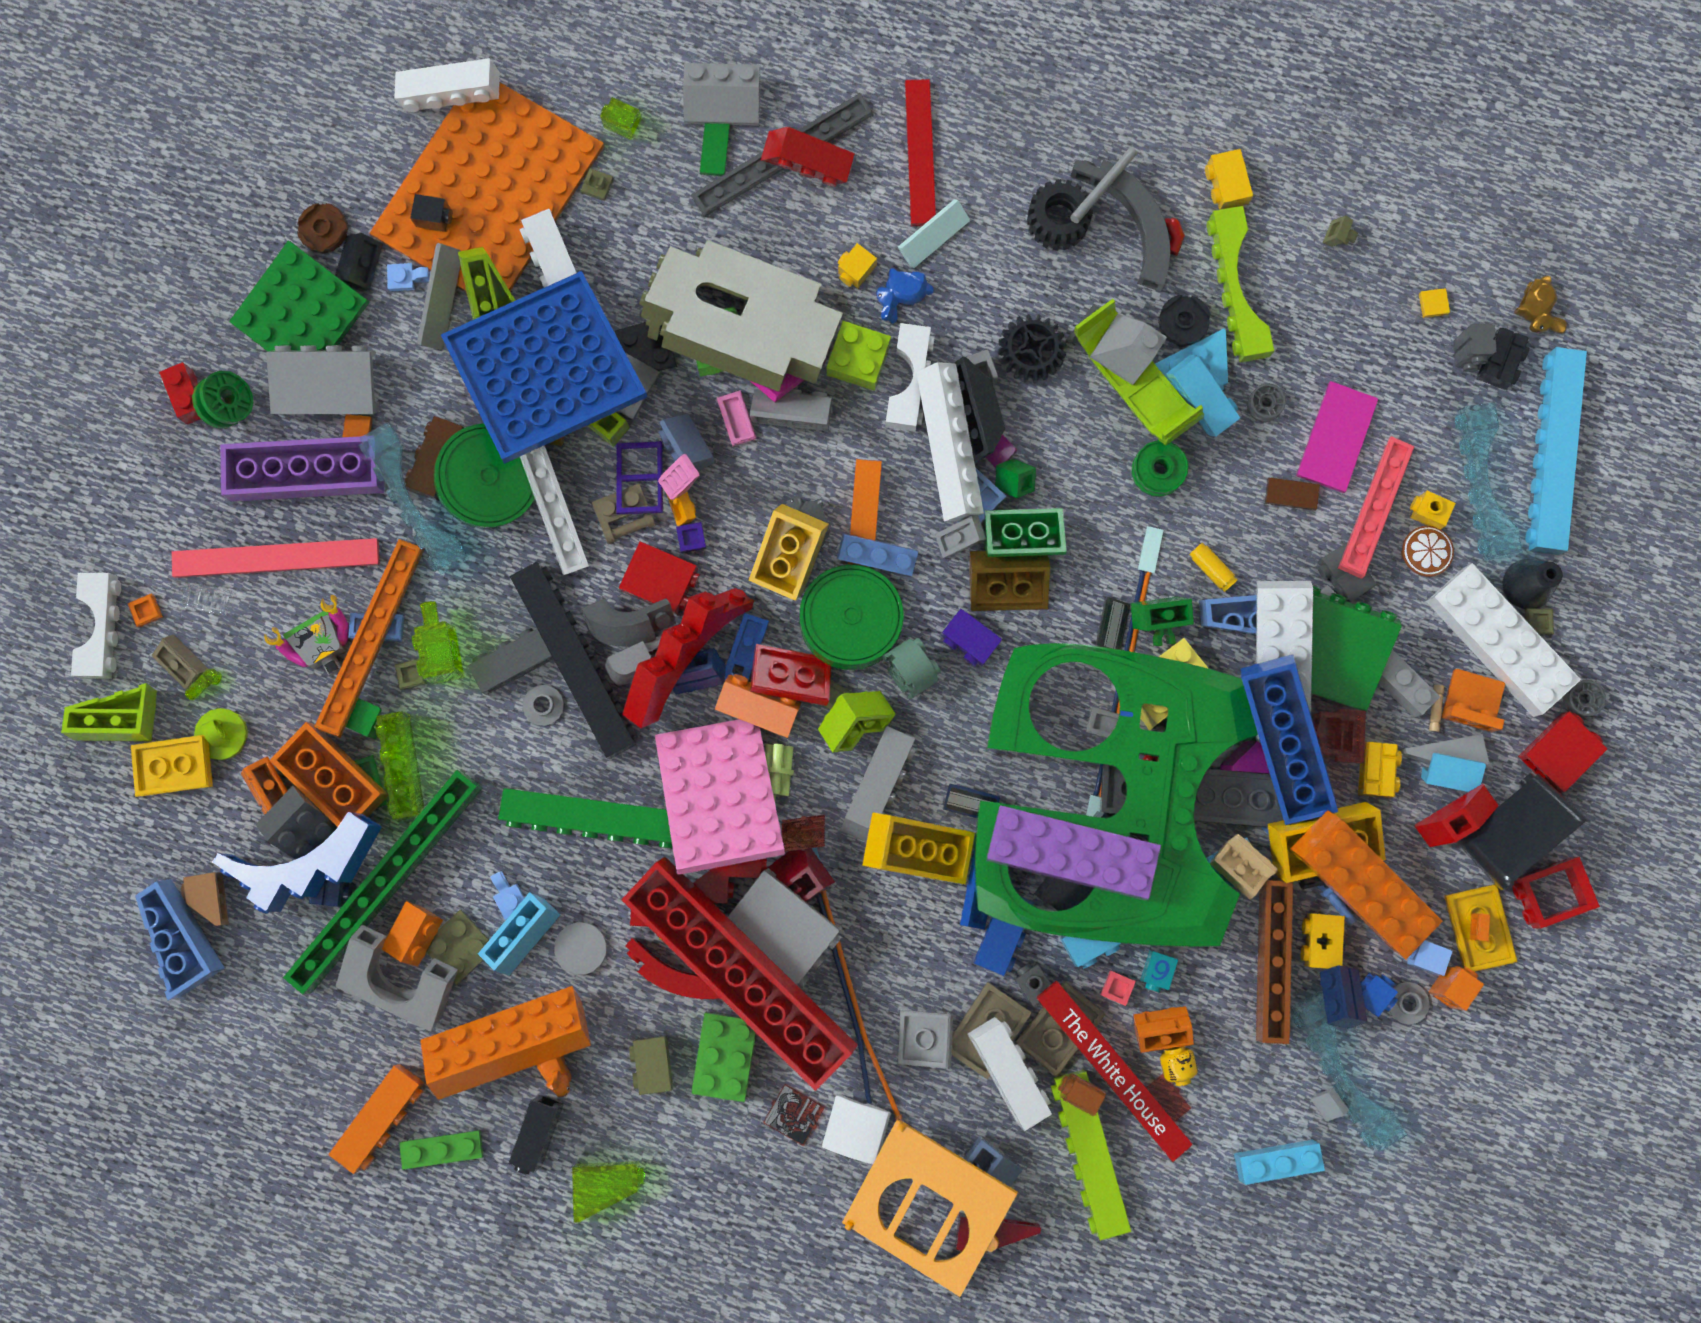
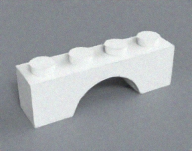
M900 323L896 354L905 359L910 365L913 379L905 391L889 397L885 426L887 428L916 432V425H922L924 410L919 409L920 400L922 399L917 372L931 365V361L926 360L927 351H933L935 336H930L931 327Z
M78 573L76 598L85 602L93 611L95 629L91 638L84 645L73 649L71 676L112 679V673L116 671L117 663L115 657H113V648L118 644L115 621L119 620L120 610L116 606L117 596L121 593V583L115 575L110 573Z

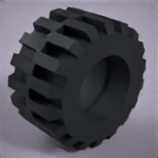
M1056 179L1055 184L1049 181L1045 183L1044 188L1040 186L1037 189L1036 195H1033L1027 214V225H1030V234H1035L1034 240L1037 243L1040 240L1043 241L1042 247L1048 248L1050 244L1053 245V250L1058 251L1059 246H1063V250H1067L1070 244L1074 247L1079 243L1080 239L1083 240L1091 223L1093 210L1090 209L1079 223L1072 221L1064 225L1053 223L1045 212L1051 206L1062 205L1067 207L1073 214L1089 195L1086 190L1084 192L1080 191L1082 186L1079 184L1072 186V181L1070 180L1062 183L1061 179Z

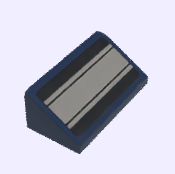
M950 783L943 810L977 818L980 801L999 803L1000 796Z

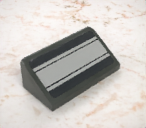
M1111 597L1105 598L1095 646L1121 650L1130 609L1129 603Z

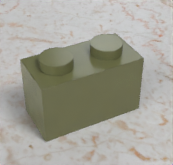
M667 1035L635 1039L633 1046H629L630 1060L635 1062L636 1073L632 1075L634 1089L639 1090V1095L672 1091L673 1080Z

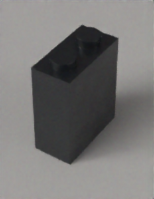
M541 1095L530 1100L508 1163L515 1166V1171L529 1175L530 1172L534 1173L543 1165L564 1103Z

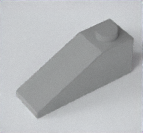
M1483 734L1399 750L1404 757L1429 764L1432 754L1439 753L1490 765Z

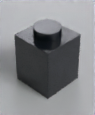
M415 194L410 219L416 227L446 232L447 224H450L452 221V209L443 198Z

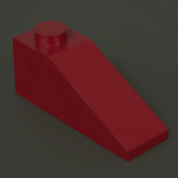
M959 1213L955 1242L956 1250L962 1252L968 1243L970 1234L969 1223L965 1213ZM1003 1219L995 1233L999 1240L997 1249L1040 1234L1041 1227L1039 1223Z

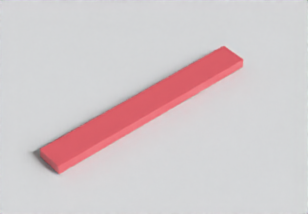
M377 538L172 551V577L174 578L380 565L379 539Z

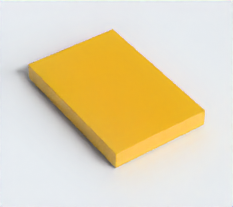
M204 735L131 745L135 797L213 787L209 743Z
M1495 884L1444 895L1463 968L1468 967L1476 972L1518 962L1500 893ZM1472 913L1490 915L1488 941L1470 940Z

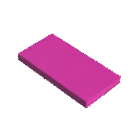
M1330 381L1296 476L1345 493L1379 398Z

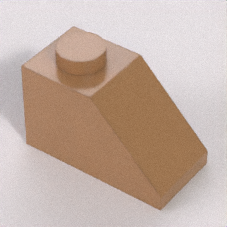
M221 872L183 877L184 884L181 886V893L183 898L186 899V904L215 926L229 925L223 874Z

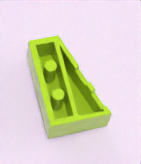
M483 247L458 252L473 320L515 301Z
M144 683L138 685V688L128 691L121 690L114 692V695L101 699L97 697L64 708L61 733L75 741H152L157 690Z

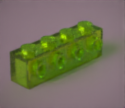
M400 711L376 716V734L381 743L379 754L385 769L383 780L389 795L387 803L388 812L392 816V820L403 821L417 818L425 807L410 714Z

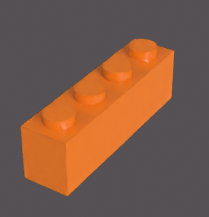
M401 1064L394 1065L328 1155L353 1174L361 1169L365 1171L375 1159L372 1156L377 1147L381 1149L390 1139L391 1135L388 1132L392 1126H399L406 1117L407 1113L404 1110L409 1103L415 1104L424 1091L420 1088L425 1082Z

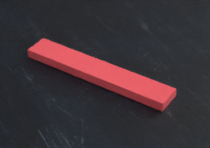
M1392 436L1388 439L1338 569L1361 579L1366 575L1415 446Z

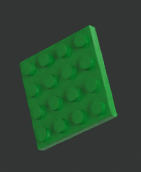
M288 240L229 322L266 351H273L275 346L282 345L291 346V350H301L300 346L314 345L317 350H326V346L340 344L370 301Z

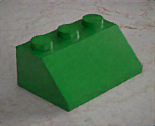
M1063 508L985 510L984 534L986 540L984 542L987 557L1066 555Z

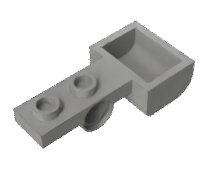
M663 630L655 634L656 640L648 643L642 641L607 657L605 670L610 680L617 685H625L632 682L637 664L650 659L652 655L657 653Z

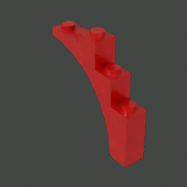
M737 588L715 596L705 591L689 597L681 624L663 630L656 656L637 664L622 715L640 728L659 721L673 687L695 655L726 624L739 615L751 610L754 600L748 597L744 591Z
M767 858L711 868L693 884L713 903H728V898H733L734 882H729V878H759L761 873L767 869ZM631 910L630 926L648 927Z

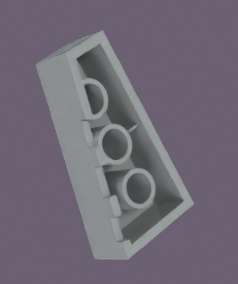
M886 726L840 831L867 843L872 812L882 814L885 807L890 809L896 794L892 793L895 784L901 785L906 771L902 770L905 761L911 762L916 748L912 747L915 738Z

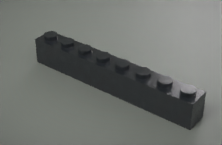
M535 562L512 574L510 578L605 757L610 760L637 745L634 740L638 737L631 723L626 725L622 718L624 711L619 701H613L610 696L613 689L607 678L602 680L598 673V670L601 669L599 662L594 655L590 657L585 648L589 647L586 638L583 633L577 634L574 628L577 622L570 610L566 612L562 606V603L565 602L562 593L558 588L554 590L549 582L553 580V577L547 566L541 567L538 562Z

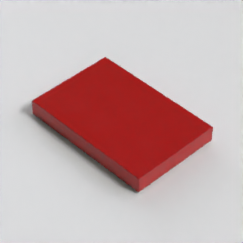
M756 644L750 692L824 706L828 705L831 681L830 665L822 662L813 654Z

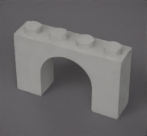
M361 925L349 939L335 987L431 1032L444 1013L458 969L434 958L422 972L417 989L406 990L390 983L380 969L379 958L386 936Z

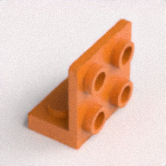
M1454 669L1441 718L1491 733L1502 730L1504 719L1497 718L1505 683L1464 670Z

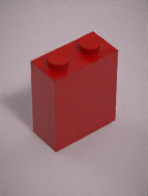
M640 541L619 585V589L621 592L651 605L667 598L673 614L678 616L679 611H685L689 598L687 597L690 587H696L700 574L697 573V565Z
M1570 711L1561 713L1518 756L1536 775L1539 773L1559 793H1564L1607 750L1602 744V738L1595 732H1590L1583 725V719Z

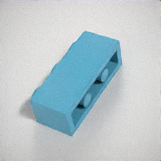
M1189 355L1168 371L1166 375L1189 405L1195 409L1202 405L1204 418L1199 423L1209 436L1217 437L1240 419L1236 412L1238 407L1231 398L1227 399L1223 393L1224 386L1219 379L1212 377L1208 371L1210 369L1208 362L1202 356Z
M529 892L478 955L494 971L510 976L561 914L544 898Z
M1314 1140L1234 1153L1239 1181L1245 1185L1325 1171L1320 1143Z

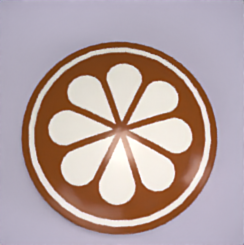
M1421 526L1412 530L1406 536L1401 555L1406 565L1413 572L1421 576L1432 577L1447 570L1453 560L1454 548L1451 539L1444 531L1433 526Z

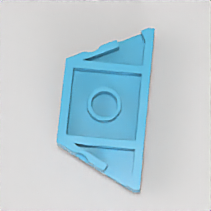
M1222 329L1155 363L1172 384L1166 375L1168 371L1189 355L1202 356L1210 366L1208 371L1212 377L1219 379L1222 385L1225 386L1228 383L1226 330Z

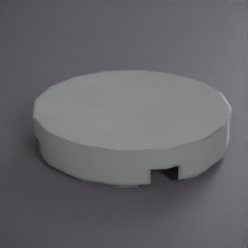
M576 922L566 926L559 932L555 940L554 954L558 964L565 971L574 975H585L594 972L602 965L607 955V942L604 934L596 926L590 923Z

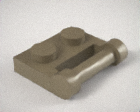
M640 484L622 490V508L649 507ZM616 493L592 502L608 545L616 542L615 539L647 526L649 528L656 526L652 514L646 513L643 514V518L611 530L610 523L633 514L617 515Z

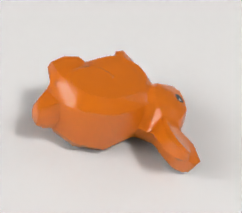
M564 1055L536 1065L547 1082L546 1086L555 1095L565 1097L570 1092L572 1077L565 1064Z

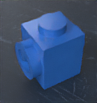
M1369 972L1361 980L1365 1008L1377 1017L1380 1016L1384 1009L1389 1012L1398 1001L1395 997L1398 992L1393 988L1396 984L1384 974L1378 977Z

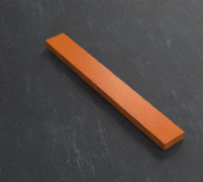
M398 539L314 726L316 729L341 738L424 552L423 547Z

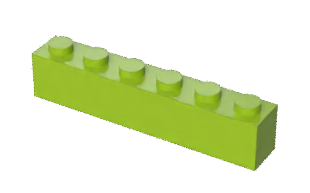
M1085 1070L1073 1072V1074L1089 1082ZM1065 1075L1053 1078L1054 1085H1051L1050 1088L1054 1101L1059 1100L1062 1111L1058 1112L1061 1127H1067L1069 1137L1065 1138L1069 1154L1074 1153L1077 1164L1072 1165L1076 1180H1081L1084 1190L1080 1191V1196L1084 1208L1089 1206L1092 1217L1087 1218L1091 1234L1096 1233L1101 1241L1131 1232L1098 1112L1095 1116H1091L1064 1101L1060 1097L1061 1091L1058 1090V1087Z

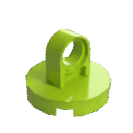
M218 708L210 710L201 716L195 726L194 736H205L209 743L210 759L226 760L235 757L242 751L248 737L246 722L239 714L229 709Z

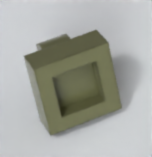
M589 168L581 188V193L605 201L614 178L611 175Z
M1345 215L1332 220L1323 243L1331 247L1342 243L1348 245L1349 241L1355 243L1358 233L1350 229L1353 219Z

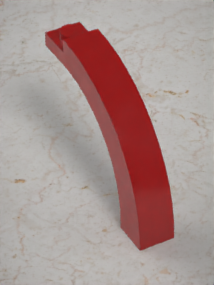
M635 937L631 938L625 945L629 949L627 955L638 964L640 961L644 963L637 972L659 988L689 998L720 999L698 975L677 970L662 962Z

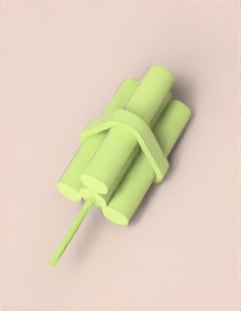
M765 744V756L775 801L776 795L789 796L791 776H794V770H791L793 747L784 746L783 744Z

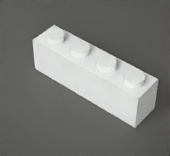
M490 58L399 71L395 75L394 99L405 112H417L418 110L430 108L439 109L451 105L462 106L472 102H488L489 100L499 99L500 72Z
M550 209L521 220L524 227L519 230L525 244L530 242L534 251L530 252V256L535 267L540 266L544 275L540 276V280L544 288L576 273Z
M994 1017L968 1033L1013 1118L1024 1131L1052 1114L1048 1108L1051 1102L1043 1090L1039 1091L1035 1083L1038 1081V1078L1031 1067L1026 1068L1023 1062L1026 1058L1025 1054L1018 1044L1014 1046L1010 1038L1013 1036V1033L1006 1022L1002 1023Z

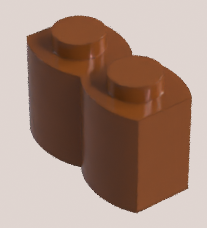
M1073 1073L1069 1077L1065 1075L1058 1087V1090L1061 1091L1060 1097L1064 1101L1091 1116L1097 1114L1106 1095L1102 1089Z

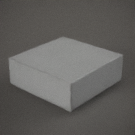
M1334 1088L1320 1092L1311 1098V1101L1326 1122L1344 1116L1349 1111Z

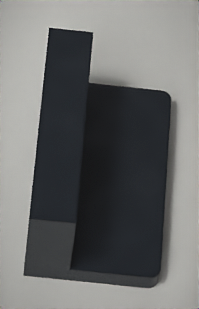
M363 233L347 235L335 275L345 283L362 290H370L383 243Z

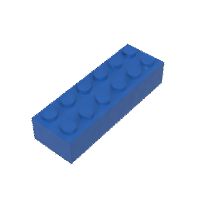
M1294 654L1241 668L1242 682L1285 825L1321 817L1327 810L1331 813H1337L1338 808Z

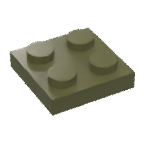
M461 909L438 930L426 952L432 959L435 958L458 969L454 983L458 985L483 961L478 953L489 939Z

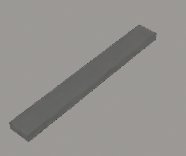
M858 93L798 131L830 142L870 118L874 113L862 94ZM762 151L691 194V197L703 216L706 217L785 168L761 161Z

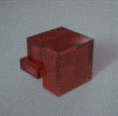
M1338 709L1337 712L1321 711L1312 715L1323 757L1335 758V762L1364 763L1366 711Z

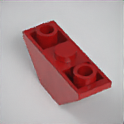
M1481 784L1414 826L1429 847L1456 843L1478 830L1499 805L1485 785Z

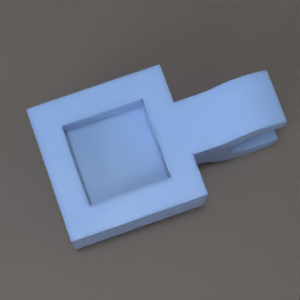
M412 263L387 265V288L389 291L415 290V283L429 282L431 272H429L428 267H419L414 270Z
M501 871L490 876L499 891L493 898L506 920L525 897L518 884L509 886Z

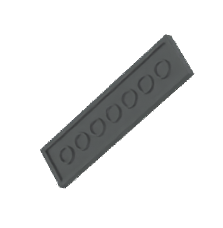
M1103 764L1100 812L1117 814L1123 807L1127 797L1126 781L1123 774L1114 765ZM1208 769L1204 774L1196 794L1194 821L1268 827L1269 823L1284 820L1270 774Z

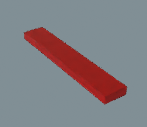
M930 79L905 80L911 226H923L936 215Z

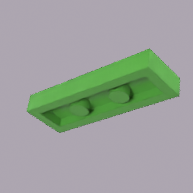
M480 1130L399 1142L402 1170L484 1157Z

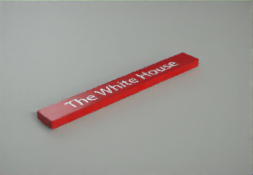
M1058 981L1053 982L1036 997L1172 1162L1193 1145Z

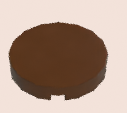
M329 203L311 205L303 211L297 223L299 239L305 247L317 253L324 254L336 250L342 245L348 233L347 219L337 207Z

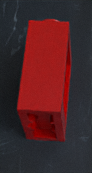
M1570 857L1523 874L1514 881L1515 885L1512 886L1515 897L1521 900L1525 910L1522 911L1523 918L1532 928L1541 929L1600 907L1580 857ZM1565 870L1579 905L1543 918L1529 882Z

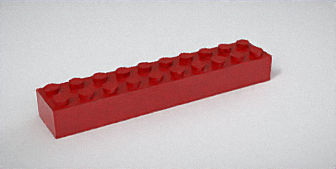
M666 856L658 860L621 899L815 1091L852 1055L858 1046L684 874L678 875L676 866Z

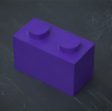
M961 608L941 634L944 638L942 642L953 651L958 648L965 654L963 658L975 667L977 664L983 666L1002 641L999 636Z

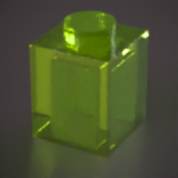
M613 97L609 104L604 105L600 114L605 129L629 140L632 139L642 119L639 109Z

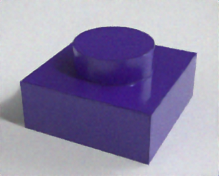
M701 522L676 527L681 553L707 549Z

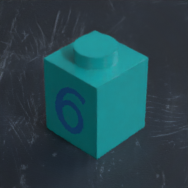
M1149 950L1140 981L1146 983L1145 988L1158 993L1161 992L1162 988L1169 990L1178 959Z

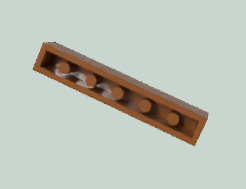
M1267 880L1259 890L1256 1041L1262 1043L1290 1044L1293 882L1285 883L1284 881Z

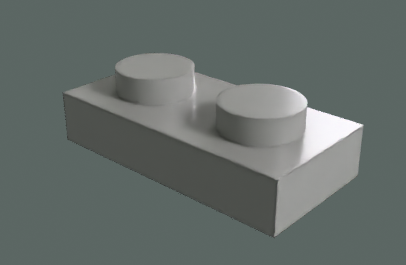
M978 515L970 516L935 534L943 558L953 556L986 540Z

